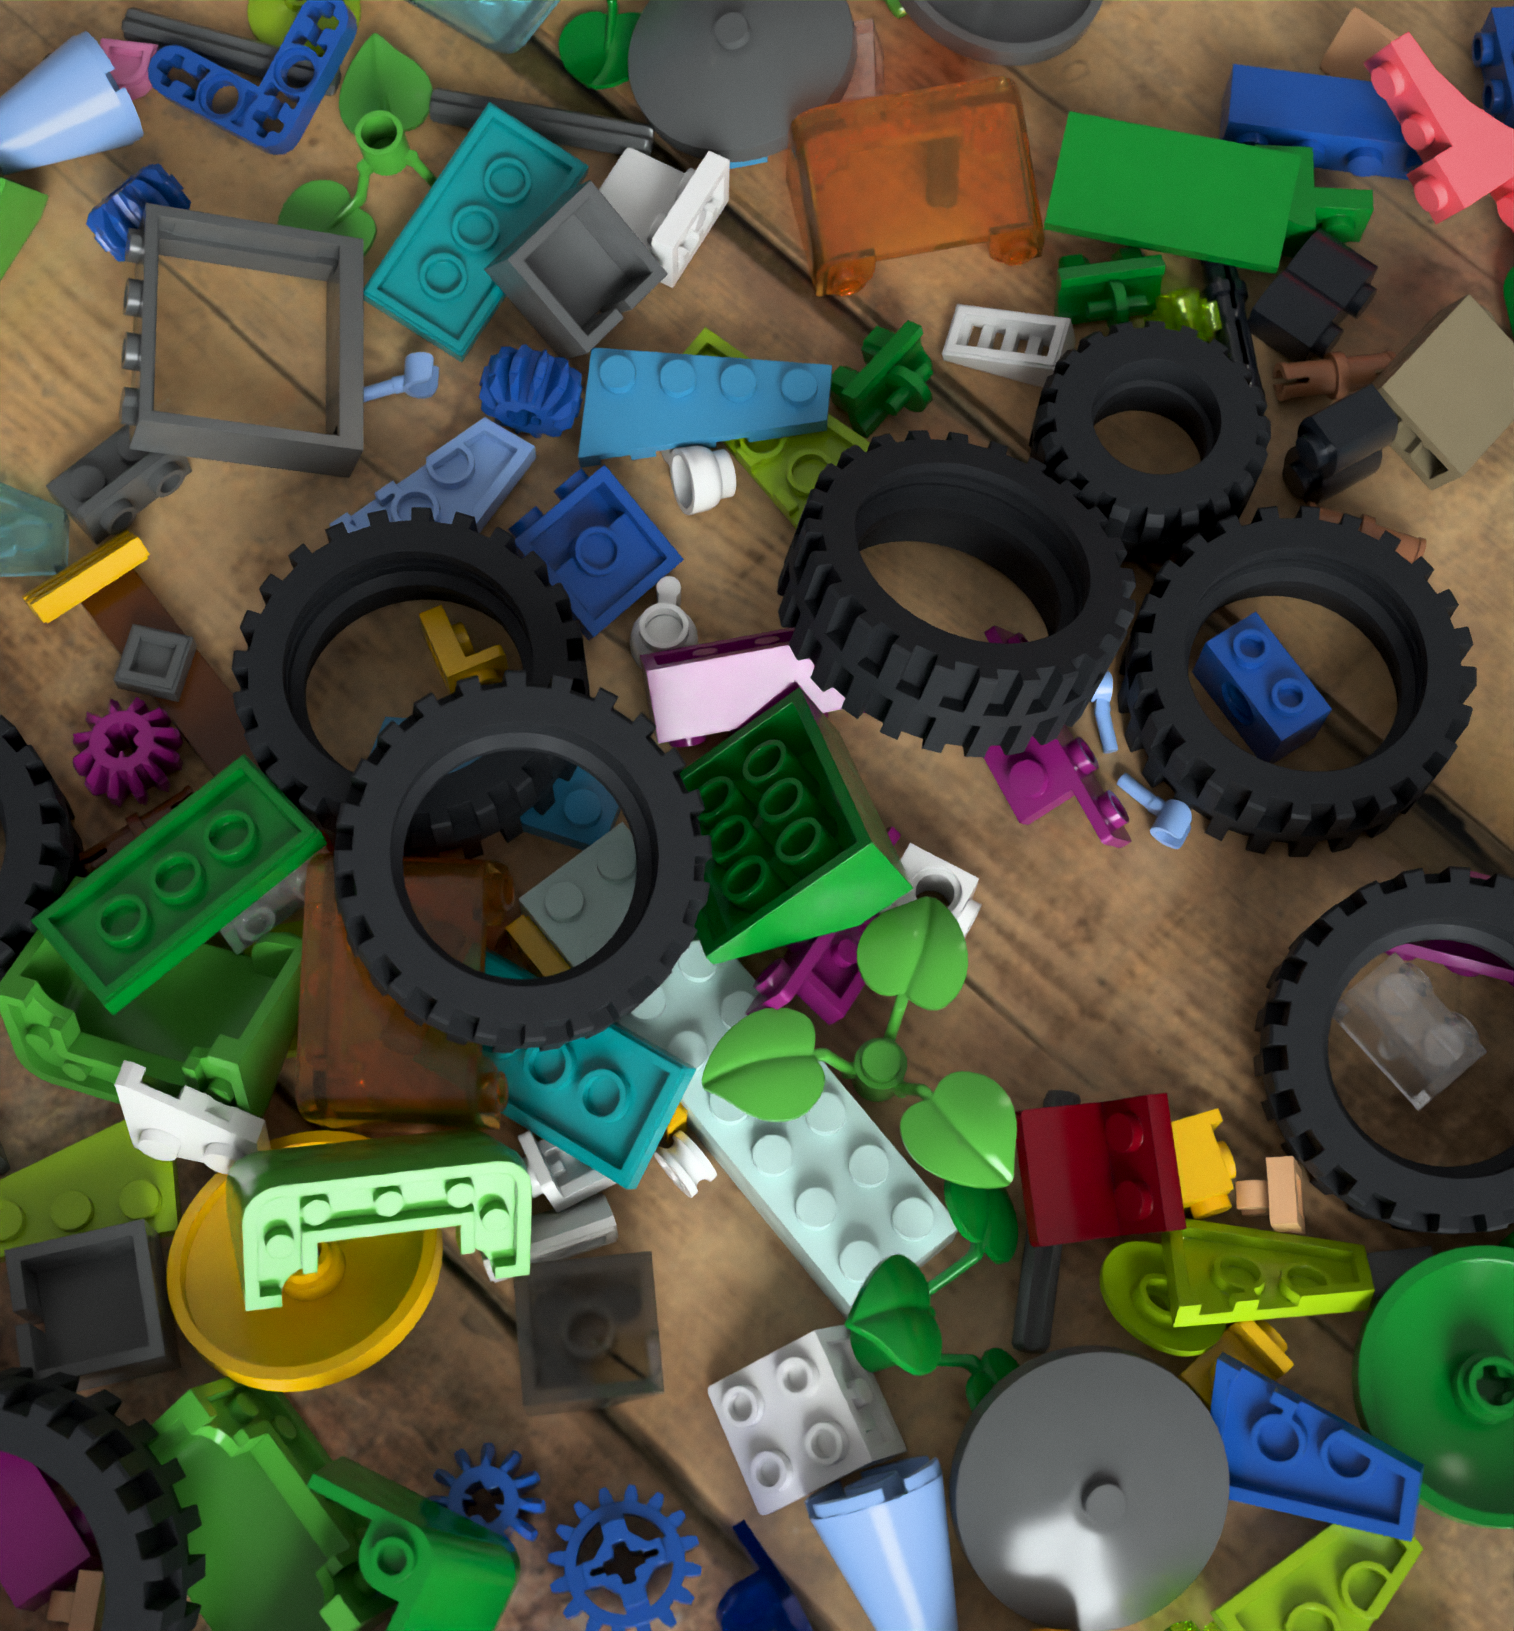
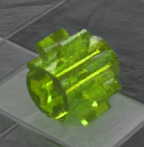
M1197 287L1180 288L1157 296L1155 298L1157 309L1152 310V315L1143 317L1144 324L1146 320L1166 322V329L1180 331L1181 326L1184 325L1198 330L1197 338L1209 344V337L1213 336V331L1222 329L1217 300L1207 302V298L1200 297L1199 288Z

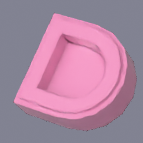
M101 38L100 46L115 68L110 73L119 89L125 87L131 100L146 95L153 88L148 78V67L151 58L159 50L158 44Z

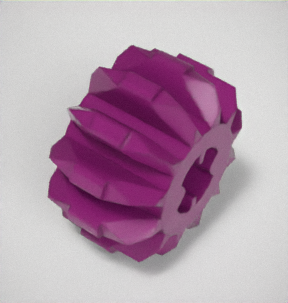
M136 696L127 710L123 711L119 702L110 698L107 707L108 715L101 718L98 714L86 713L85 720L92 731L73 733V744L80 752L73 757V767L79 776L86 777L84 784L92 795L98 797L107 792V797L111 804L117 805L120 808L129 794L133 793L137 802L146 806L149 798L147 790L155 786L158 790L169 792L171 784L164 773L182 771L183 761L179 753L175 751L182 747L183 739L178 729L169 727L171 720L167 712L160 707L149 712L145 701ZM130 747L133 754L126 757L123 751Z

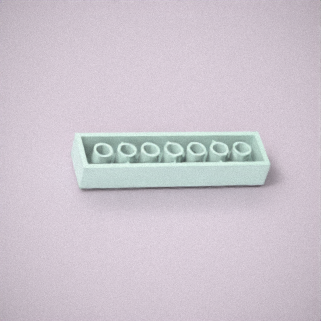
M621 822L518 899L521 915L524 914L525 917H530L570 968L579 965L600 950L617 931L628 911L633 897L637 868L636 851L631 831ZM696 932L689 948L680 956L672 968L673 972L630 1014L625 1015L616 1022L697 1068L680 1101L687 1110V1125L845 1320H847L862 1284L881 1260L895 1254H901L911 1259L920 1269L953 1242L958 1230L950 1217L949 1211L823 1061H819L825 1075V1085L820 1099L808 1113L786 1122L764 1121L752 1117L726 1100L703 1089L702 1075L713 1049L732 1026L747 1016L745 1012L759 992L753 988L755 979L737 958L713 965L705 957Z

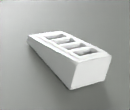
M957 304L942 357L944 361L1043 387L1047 376L1053 374L1056 362L1067 350L1075 348V335L1070 318ZM973 326L982 328L977 347L968 346ZM997 333L1004 334L1000 350L992 349ZM1020 339L1028 341L1025 353L1017 352ZM1043 346L1050 347L1047 356H1041Z

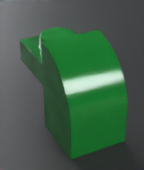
M1255 144L1257 147L1302 155L1281 255L1294 258L1302 246L1319 228L1342 243L1360 242L1374 210L1373 190L1314 187L1313 147Z

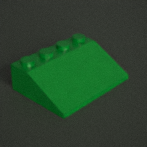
M800 687L681 771L680 776L688 792L696 789L700 791L705 810L698 817L702 836L711 835L712 857L706 862L704 869V882L710 883L707 903L699 911L694 927L697 929V935L705 957L713 965L859 926L913 889L912 883L840 732Z

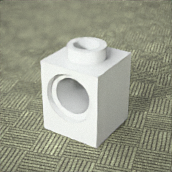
M910 843L901 858V862L912 883L913 889L895 900L888 907L879 911V913L882 914L892 908L914 901L921 892L936 891L947 899L949 903L947 908L957 919L965 938L982 904L972 900L979 878Z

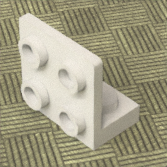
M627 148L599 188L603 196L668 273L661 283L671 288L675 286L729 201L730 160L716 153L708 151L697 170L689 168L684 173L633 148Z
M845 1325L814 1330L708 1387L710 1400L756 1508L761 1515L773 1513L857 1470L884 1463L908 1451L874 1374L866 1371L858 1363L851 1347L850 1329L846 1328Z

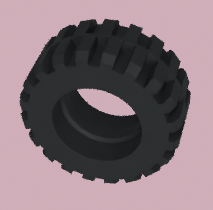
M1146 320L1144 328H1133L1132 322L1111 325L1108 336L1104 337L1101 331L1093 332L1080 340L1077 350H1067L1056 362L1053 374L1047 376L1041 391L1029 440L1031 448L1029 459L1032 457L1046 465L1047 468L1044 474L1058 484L1067 479L1081 491L1077 500L1087 510L1098 507L1108 519L1104 529L1105 534L1108 538L1119 537L1127 551L1124 561L1132 562L1134 554L1146 555L1148 563L1166 562L1172 551L1177 550L1179 554L1183 543L1196 533H1199L1209 542L1217 521L1234 514L1239 519L1263 470L1268 456L1266 448L1271 439V421L1266 416H1263L1268 406L1262 390L1258 386L1249 387L1253 374L1243 361L1239 359L1233 363L1227 358L1230 349L1213 338L1209 344L1197 338L1198 330L1184 325L1181 326L1180 331L1166 329V322ZM1125 411H1145L1161 415L1179 425L1190 436L1198 450L1201 462L1187 470L1172 474H1150L1137 471L1119 462L1103 447L1097 437L1094 425L1110 415Z

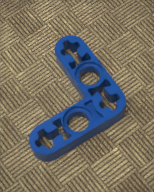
M307 0L297 14L259 86L178 45L165 46L154 54L149 63L148 78L152 87L173 104L265 153L272 155L286 154L299 143L352 45L357 32V20L352 10L342 0ZM322 16L329 19L334 16L339 21L335 30L325 28L322 31L317 23ZM307 40L315 47L319 45L325 51L321 58L308 46H304ZM303 60L312 62L314 75L310 83L298 89L289 87L287 74L292 65ZM172 68L177 70L183 68L195 80L200 82L197 91L179 80L172 81L168 77L169 71ZM226 86L236 87L239 99L235 108L227 114L215 113L212 108V100L216 92ZM279 91L292 102L297 103L294 109L286 102L283 104L276 98ZM267 118L271 120L278 118L284 126L280 133L275 131L268 133L262 127L264 121Z

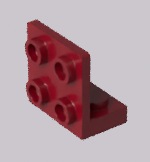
M1167 1093L1149 1094L1104 1102L1015 1111L1017 1121L1016 1146L1029 1242L1032 1247L1187 1229Z

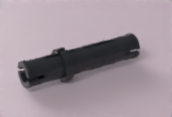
M1199 260L1204 289L1201 291L1200 298L1204 310L1210 313L1214 337L1218 342L1230 349L1227 358L1233 363L1240 359L1251 371L1253 378L1249 387L1258 386L1262 390L1264 397H1266L1265 391L1262 388L1254 343L1245 308V302L1249 297L1247 285L1239 279L1237 267Z

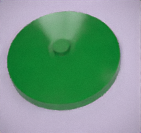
M1477 1245L1441 1252L1417 1263L1393 1280L1378 1296L1364 1319L1355 1344L1352 1361V1391L1361 1430L1424 1464L1419 1503L1436 1514L1457 1523L1486 1529H1514V1248Z

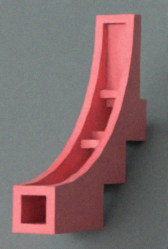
M1409 31L1363 62L1371 75V82L1375 91L1386 100L1401 125L1405 141L1411 148L1416 150L1423 162L1422 165L1406 174L1414 187L1417 202L1425 211L1429 212L1435 224L1437 225L1490 193L1497 204L1500 218L1514 233V129L1498 121L1464 97L1436 70Z

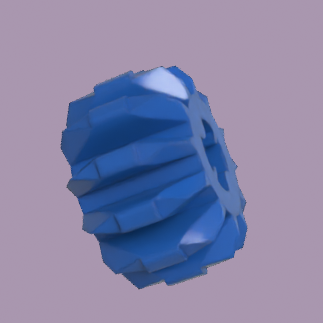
M149 164L146 167H142L134 175H131L92 208L86 225L96 235L94 239L105 252L109 251L118 262H125L128 228L139 229L146 203L189 210L191 201L182 191L184 189L172 174L169 175L160 164Z
M526 344L521 345L519 350L510 346L501 347L498 354L490 356L488 366H485L479 383L482 386L479 398L482 401L481 410L487 416L494 417V423L499 426H508L514 429L516 435L524 432L531 434L536 439L541 438L543 434L559 437L563 430L572 428L574 419L579 415L583 401L581 398L583 389L581 385L582 374L575 368L569 367V360L564 357H553L548 354L547 349L542 351L532 350Z
M484 1443L481 1449V1466L474 1467L467 1452L464 1449H460L454 1453L455 1461L463 1471L457 1479L444 1469L438 1468L435 1471L433 1478L450 1491L448 1496L433 1495L427 1497L428 1499L505 1537L511 1544L512 1542L508 1537L514 1531L525 1540L534 1542L538 1537V1531L531 1524L521 1520L522 1514L539 1515L545 1513L546 1503L543 1499L522 1498L521 1495L536 1488L541 1483V1478L537 1471H530L512 1480L523 1460L522 1455L518 1451L512 1450L506 1455L500 1467L496 1468V1447L493 1443ZM482 1488H485L492 1496L503 1493L505 1499L504 1505H495L500 1516L489 1523L480 1515L469 1517L468 1505H477L472 1495Z

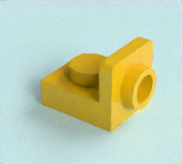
M442 604L419 613L424 640L449 695L455 692L458 680L478 675L480 685L502 682L504 672L508 670L505 652L500 644L475 653L463 623L458 622L451 625Z
M1266 1321L1233 1322L1224 1331L1216 1345L1209 1351L1200 1354L1177 1378L1184 1382L1199 1397L1210 1413L1217 1358L1222 1352L1274 1381L1285 1375L1294 1366V1363L1285 1354L1288 1350L1285 1340Z

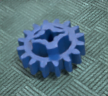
M630 1484L624 1494V1501L614 1502L612 1495L605 1487L599 1489L600 1507L596 1510L591 1511L588 1506L580 1501L574 1504V1509L581 1522L576 1528L558 1524L555 1530L568 1543L566 1551L548 1553V1562L557 1567L564 1568L565 1576L558 1578L550 1584L552 1593L565 1594L570 1592L573 1600L568 1603L563 1611L565 1617L570 1620L578 1617L583 1612L586 1613L589 1619L585 1631H600L603 1625L612 1627L611 1631H626L628 1628H636L637 1631H652L650 1623L657 1618L671 1629L677 1625L670 1607L674 1601L685 1605H692L695 1597L682 1584L684 1578L701 1576L702 1566L685 1561V1553L699 1546V1540L697 1536L680 1537L677 1533V1530L686 1519V1514L682 1509L666 1518L660 1513L663 1508V1494L657 1491L650 1498L647 1505L638 1503L636 1485ZM624 1517L643 1519L654 1525L664 1537L646 1541L628 1531ZM600 1525L604 1540L594 1559L578 1565V1557L584 1541ZM620 1546H627L632 1556L643 1554L644 1557L658 1554L645 1559L646 1563L635 1568L637 1580L631 1584H623L619 1574L607 1576L606 1573L593 1576L596 1573L605 1571V1566L615 1562L614 1550ZM673 1564L672 1576L667 1589L650 1606L646 1589L655 1571ZM602 1588L622 1598L626 1614H615L601 1609L585 1593Z

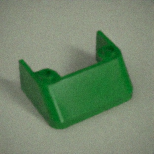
M341 1456L312 1473L306 1487L372 1520L360 1545L359 1566L362 1575L370 1586L399 1602L386 1631H496L518 1584L521 1572L518 1553L505 1537L345 1456Z

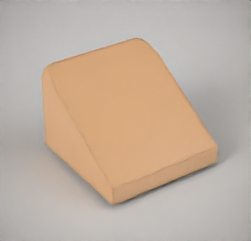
M1354 7L1324 55L1320 69L1332 77L1371 81V75L1363 62L1399 38V36L1360 9Z

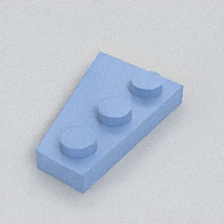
M484 417L427 456L426 464L398 484L391 481L374 493L375 500L351 516L346 512L330 523L329 526L332 527L343 522L347 532L350 533L370 526L367 513L386 510L390 522L411 520V508L422 507L431 508L434 521L452 524L456 512L474 516L478 533H480L536 459L535 446Z

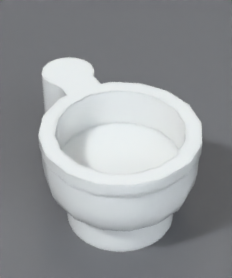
M692 445L661 451L664 461L670 467L671 484L676 501L684 514L694 515L695 513L711 510L721 499L734 496L736 492V473L732 459L725 449L711 451L704 446Z
M665 576L658 581L656 586L657 604L648 607L634 623L630 635L631 655L640 668L639 655L699 644L695 624L690 616L679 607L681 604V584L675 577Z

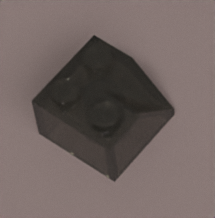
M651 1251L530 1263V1275L513 1277L523 1408L528 1417L597 1410L664 1394Z

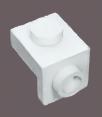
M530 1130L517 1136L526 1154L523 1160L531 1180L532 1197L536 1198L544 1193L557 1213L616 1184V1182L545 1139L537 1142Z

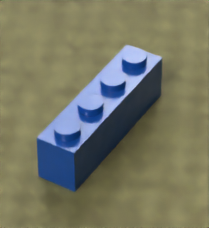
M1233 64L1222 97L1219 129L1220 140L1252 146L1256 144L1313 147L1314 169L1350 172L1360 177L1374 175L1409 181L1406 174L1423 164L1416 150L1411 148L1405 141L1400 123L1386 100L1377 94L1371 81Z

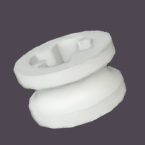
M678 1130L672 1136L674 1140L673 1145L669 1148L659 1146L655 1150L654 1156L679 1189L692 1198L698 1193V1182L701 1180L711 1182L717 1177V1173L700 1148L684 1132Z

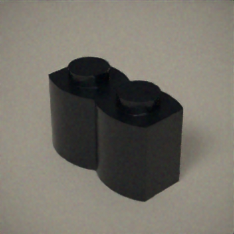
M1319 228L1253 306L1248 318L1251 334L1292 362L1309 361L1314 355L1323 359L1325 354L1331 352L1343 334L1344 329L1338 325L1348 315L1357 319L1374 298L1377 289L1371 285L1378 266Z
M1373 384L1365 385L1306 417L1300 423L1296 446L1290 448L1286 453L1282 476L1290 493L1298 499H1303L1306 505L1309 501L1315 502L1318 505L1371 476L1379 469L1382 461V449L1390 445L1397 435L1398 417Z

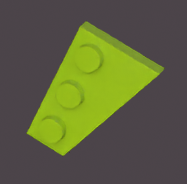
M1186 1218L1187 1229L1167 1231L1161 1234L1173 1327L1366 1311L1369 1308L1375 1291L1365 1245Z
M1329 1523L1209 1613L1222 1631H1368L1373 1621L1380 1617L1424 1548L1415 1536H1413L1410 1542Z

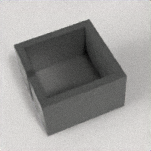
M591 180L565 191L484 268L487 274L558 357L566 359L589 353L624 318L621 313L632 310L668 275Z
M145 1219L4 1250L12 1310L15 1314L29 1322L15 1326L20 1367L33 1368V1379L40 1380L58 1372L66 1373L80 1378L76 1392L181 1368L173 1313L168 1299L167 1275L161 1237ZM44 1323L45 1333L33 1325Z

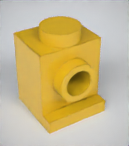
M1219 1108L1171 1122L1184 1213L1191 1211L1194 1220L1209 1218L1232 1208L1228 1194L1234 1189L1231 1180L1236 1178V1167L1226 1142L1223 1140L1217 1142L1214 1135L1215 1129L1223 1121Z

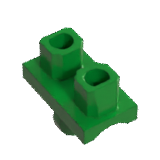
M1126 247L1119 248L1112 254L1111 261L1090 264L1089 259L1082 254L1062 256L1059 259L1057 268L1054 316L1070 318L1072 324L1106 320L1110 330L1111 325L1129 322V316L1161 312V282L1166 268L1162 255L1145 256L1141 248Z
M907 320L897 332L876 326L864 339L861 348L867 365L860 372L848 366H839L833 372L830 392L831 401L848 413L852 429L857 434L868 438L889 414L896 416L903 407L916 413L923 412L931 403L932 393L926 382L933 375V370L931 369L933 365L921 345V336L924 334L921 325Z

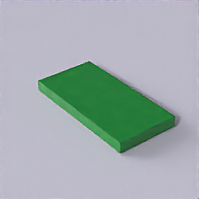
M1069 111L1044 230L1276 274L1302 155Z
M243 754L44 909L31 922L110 1014L114 1016L326 846L327 842L319 829Z

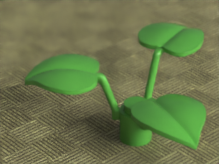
M373 33L357 52L347 70L339 95L341 118L346 128L355 136L363 159L357 163L359 177L356 194L351 199L348 190L335 181H310L301 185L288 197L278 219V225L363 239V257L371 249L377 235V227L374 220L368 213L360 209L367 199L370 175L373 172L382 176L395 175L408 165L413 167L430 187L438 179L420 160L418 153L410 149L405 132L419 127L430 113L429 104L433 93L430 79L415 61L395 49L381 35Z
M924 896L892 908L876 917L864 930L857 948V966L860 975L872 991L884 996H896L883 1038H873L863 1043L856 1052L854 1062L846 1061L827 1048L814 1049L815 1028L813 1023L805 1014L789 1008H779L778 1010L765 1008L744 1017L723 1035L707 1061L702 1075L703 1089L726 1100L747 1115L764 1121L786 1122L797 1119L811 1110L820 1099L825 1085V1075L819 1061L826 1062L839 1070L844 1079H851L856 1092L866 1100L883 1102L895 1095L898 1098H905L907 1095L918 1096L922 1101L915 1103L904 1112L899 1128L906 1150L920 1166L947 1181L973 1188H1003L1009 1186L1014 1178L1017 1121L1012 1102L998 1083L983 1074L969 1071H958L948 1074L939 1082L934 1092L925 1084L907 1083L904 1081L907 1070V1058L903 1049L895 1041L908 1000L926 1010L937 1011L943 1009L956 998L967 976L968 951L962 929L951 911L936 898Z

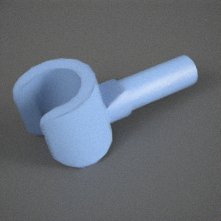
M415 352L407 355L405 358L404 375L394 376L389 380L365 386L364 402L403 392L419 399L433 396L438 387L439 377L438 366H433L434 357L427 352Z
M1108 670L1091 702H1094V715L1104 754L1118 751L1110 714L1113 678Z
M1124 773L1117 781V785L1143 805L1148 812L1157 816L1150 829L1151 835L1165 846L1179 849L1191 830L1192 815L1189 807L1184 802L1169 799L1165 802L1128 773Z

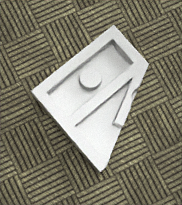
M124 1060L115 1082V1088L133 1147L139 1149L145 1155L161 1161H172L178 1157L202 1162L210 1169L227 1175L234 1163L245 1155L271 1150L264 1119L237 1107L219 1103L211 1096L186 1085L181 1089L178 1099L143 1084L142 1077L146 1068L134 1062Z

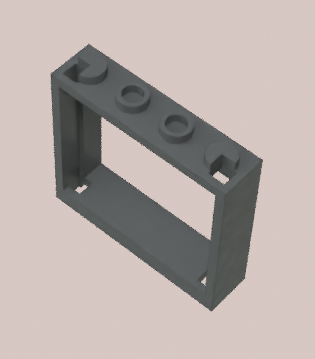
M146 203L139 229L128 228L125 247V262L135 263V279L127 278L123 300V314L134 317L133 333L125 332L121 354V368L132 370L131 387H123L119 409V423L130 425L129 449L350 478L364 450L363 239ZM159 255L327 281L326 434L154 411Z

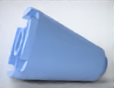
M84 31L76 36L73 35L0 97V174L2 176L133 145V142L143 137L144 132L139 116L126 88L119 89L110 71L115 69L89 32Z
M917 1456L877 1466L860 1472L862 1479L847 1485L844 1491L839 1480L811 1494L804 1501L810 1521L876 1631H959L943 1473L937 1457L929 1461L928 1456Z

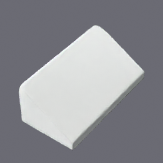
M595 1194L559 1213L555 1209H551L531 1216L530 1271L616 1242L618 1238L617 1224L605 1195ZM480 1251L490 1282L494 1281V1283L512 1278L495 1279L489 1258Z

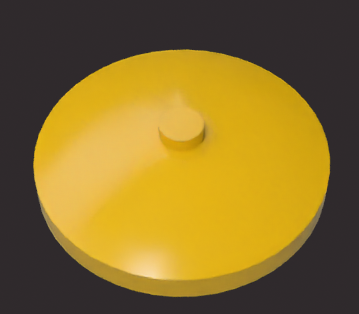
M307 1131L273 1139L270 1141L271 1150L371 1138L343 1131ZM219 1172L216 1173L189 1204L174 1233L167 1262L166 1283L172 1313L187 1340L208 1365L225 1377H229L231 1380L248 1387L278 1392L305 1391L332 1385L357 1375L385 1357L409 1334L427 1308L438 1282L443 1255L441 1228L317 1243L318 1272L303 1274L301 1268L292 1274L282 1288V1307L246 1311L227 1216V1175Z

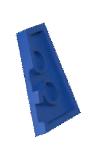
M1224 1352L1219 1355L1216 1363L1210 1414L1218 1427L1228 1460L1230 1478L1229 1500L1412 1541L1416 1528L1424 1464Z

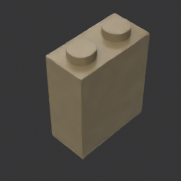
M1470 294L1438 311L1371 383L1398 417L1397 435L1390 446L1431 491L1464 476L1514 421V343L1495 323L1491 312L1478 304Z

